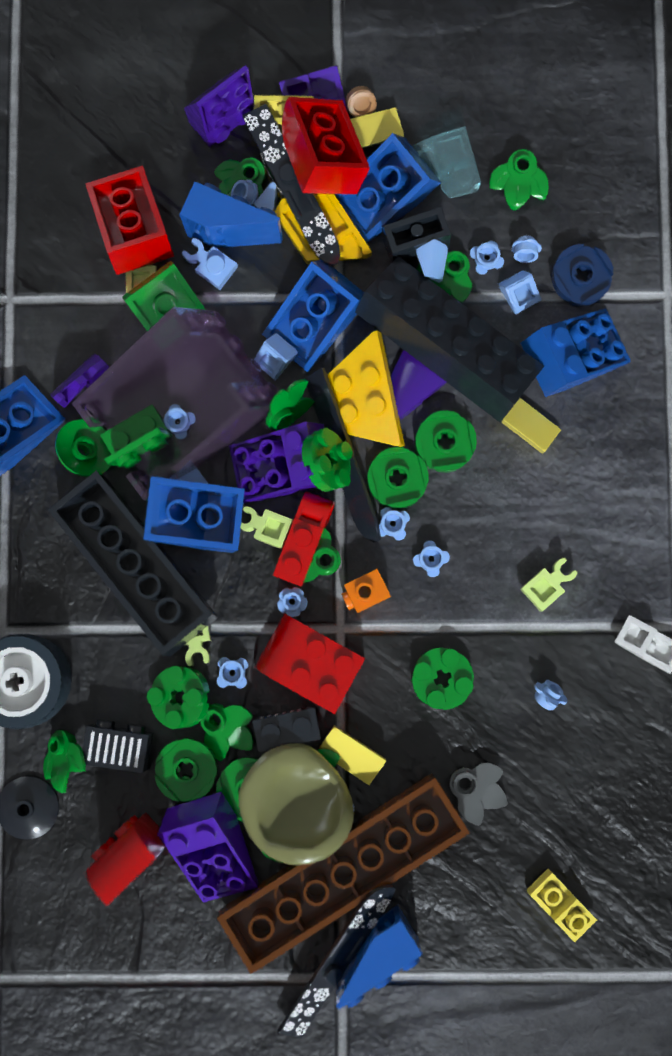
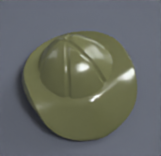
M290 743L267 751L248 771L239 792V809L250 838L266 855L286 864H311L327 858L341 847L352 827L354 810L347 785L335 767L316 749L306 744Z

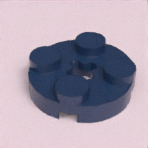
M576 244L568 247L559 255L551 271L552 284L555 291L573 307L591 305L599 301L611 286L613 276L612 262L608 255L597 247L591 248L584 246L585 244ZM576 269H580L582 272L586 270L589 272L586 282L576 278Z

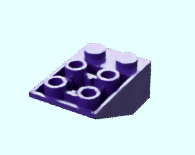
M246 65L227 74L184 107L188 122L209 147L215 143L223 142L229 136L230 131L238 125H245L246 123L242 115L254 109L249 69Z
M303 422L230 445L237 487L245 489L243 504L317 489L309 476L313 475L310 466L304 467L302 445L308 435L323 429L324 424Z
M222 792L167 808L158 831V836L202 902L258 887L259 883L237 816Z

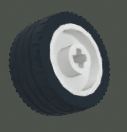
M14 634L0 638V727L26 729L50 720L66 703L71 690V668L64 653L51 641L37 635ZM21 677H23V679H24V683H23V684L20 683V678H21Z

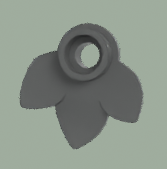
M481 763L473 769L459 768L450 777L449 786L452 793L458 798V811L468 822L474 825H481L484 809H498L508 804L504 791L496 783L502 776L503 770L495 764ZM462 778L470 780V785L466 789L459 786Z

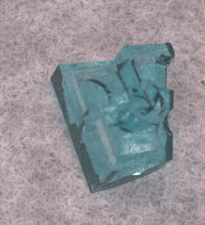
M465 126L435 135L412 145L441 181V189L449 198L479 191L481 180Z

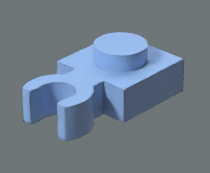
M193 238L191 242L194 247L198 248V252L190 255L183 251L184 259L190 264H199L195 269L196 273L221 290L238 268L237 263L214 246L209 252H206L202 242Z

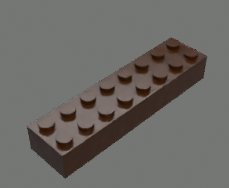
M431 773L353 823L348 837L333 854L311 864H289L261 882L257 888L250 889L222 907L217 919L249 973L252 974L358 906L364 897L376 887L392 884L470 832Z

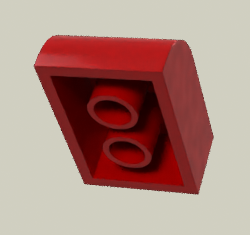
M288 97L282 117L283 141L302 193L357 194L370 166L343 100Z
M143 165L85 184L107 254L116 275L174 257Z
M284 613L254 668L335 714L365 658Z
M144 813L139 819L134 814L114 833L118 837L116 841L111 837L90 856L95 862L86 869V877L94 892L106 906L156 859L166 847L158 836L160 827L147 813Z

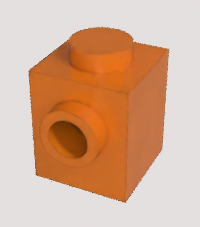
M378 569L345 584L346 592L341 594L348 610L354 608L356 613L391 597Z

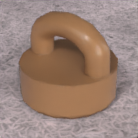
M357 86L347 94L346 106L353 117L364 116L375 111L376 98L368 87Z

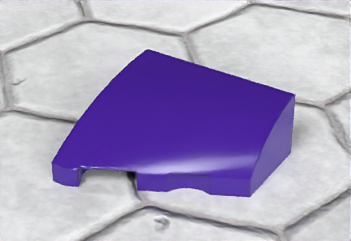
M337 65L279 82L282 95L314 96L315 99L343 100L348 112Z
M404 349L390 376L399 420H402L415 410L425 399L447 383Z
M94 353L52 391L50 396L65 408L85 386L92 392L112 369Z

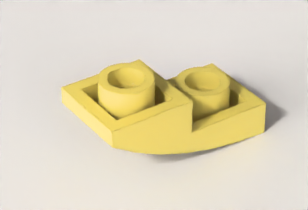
M549 869L526 890L574 942L597 921Z

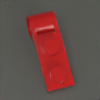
M308 491L304 493L273 576L295 585L303 586L324 528L331 517L335 505L334 501Z

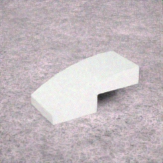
M629 615L614 643L671 674L672 639L657 632V629Z

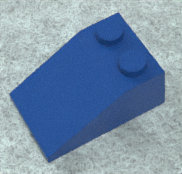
M394 133L367 159L370 169L358 193L334 194L366 243H369L382 233L384 225L398 221L419 205L441 183L406 138Z
M322 260L312 261L262 335L267 339L274 334L280 335L297 350L298 353L293 361L309 372L357 315L355 313L364 292L331 265L324 263Z
M25 375L0 391V476L13 468L65 421L60 412Z
M151 476L143 540L227 553L236 552L239 547L245 489Z

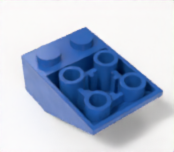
M194 182L179 214L187 236L198 239L211 247L277 244L283 240L280 218L277 217L274 211L266 207L258 209L251 206L246 199L238 195H233L232 197L221 193L218 187L210 183L202 185Z
M606 308L542 327L521 342L523 350L544 365L536 378L545 397L568 390L631 362Z
M398 905L380 917L362 947L347 967L342 979L338 982L336 1006L339 1010L346 1005L348 1008L357 1005L365 997L364 993L373 987L375 989L384 987L392 980L391 975L401 969L407 971L413 968L419 962V957L423 955L418 936Z

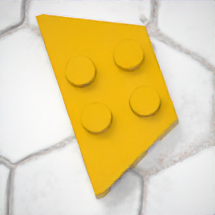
M313 193L338 241L340 249L339 261L363 259L372 256V251L334 194ZM285 198L282 199L274 211L277 217L280 218V224L306 264L320 260L310 248Z
M374 331L327 375L348 435L403 447L405 443L382 334L379 331Z

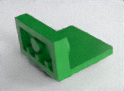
M153 404L100 435L111 453L110 456L105 458L106 463L118 467L125 466L126 469L139 463L142 460L140 455L151 450L152 453H155L168 445L166 440L173 437Z

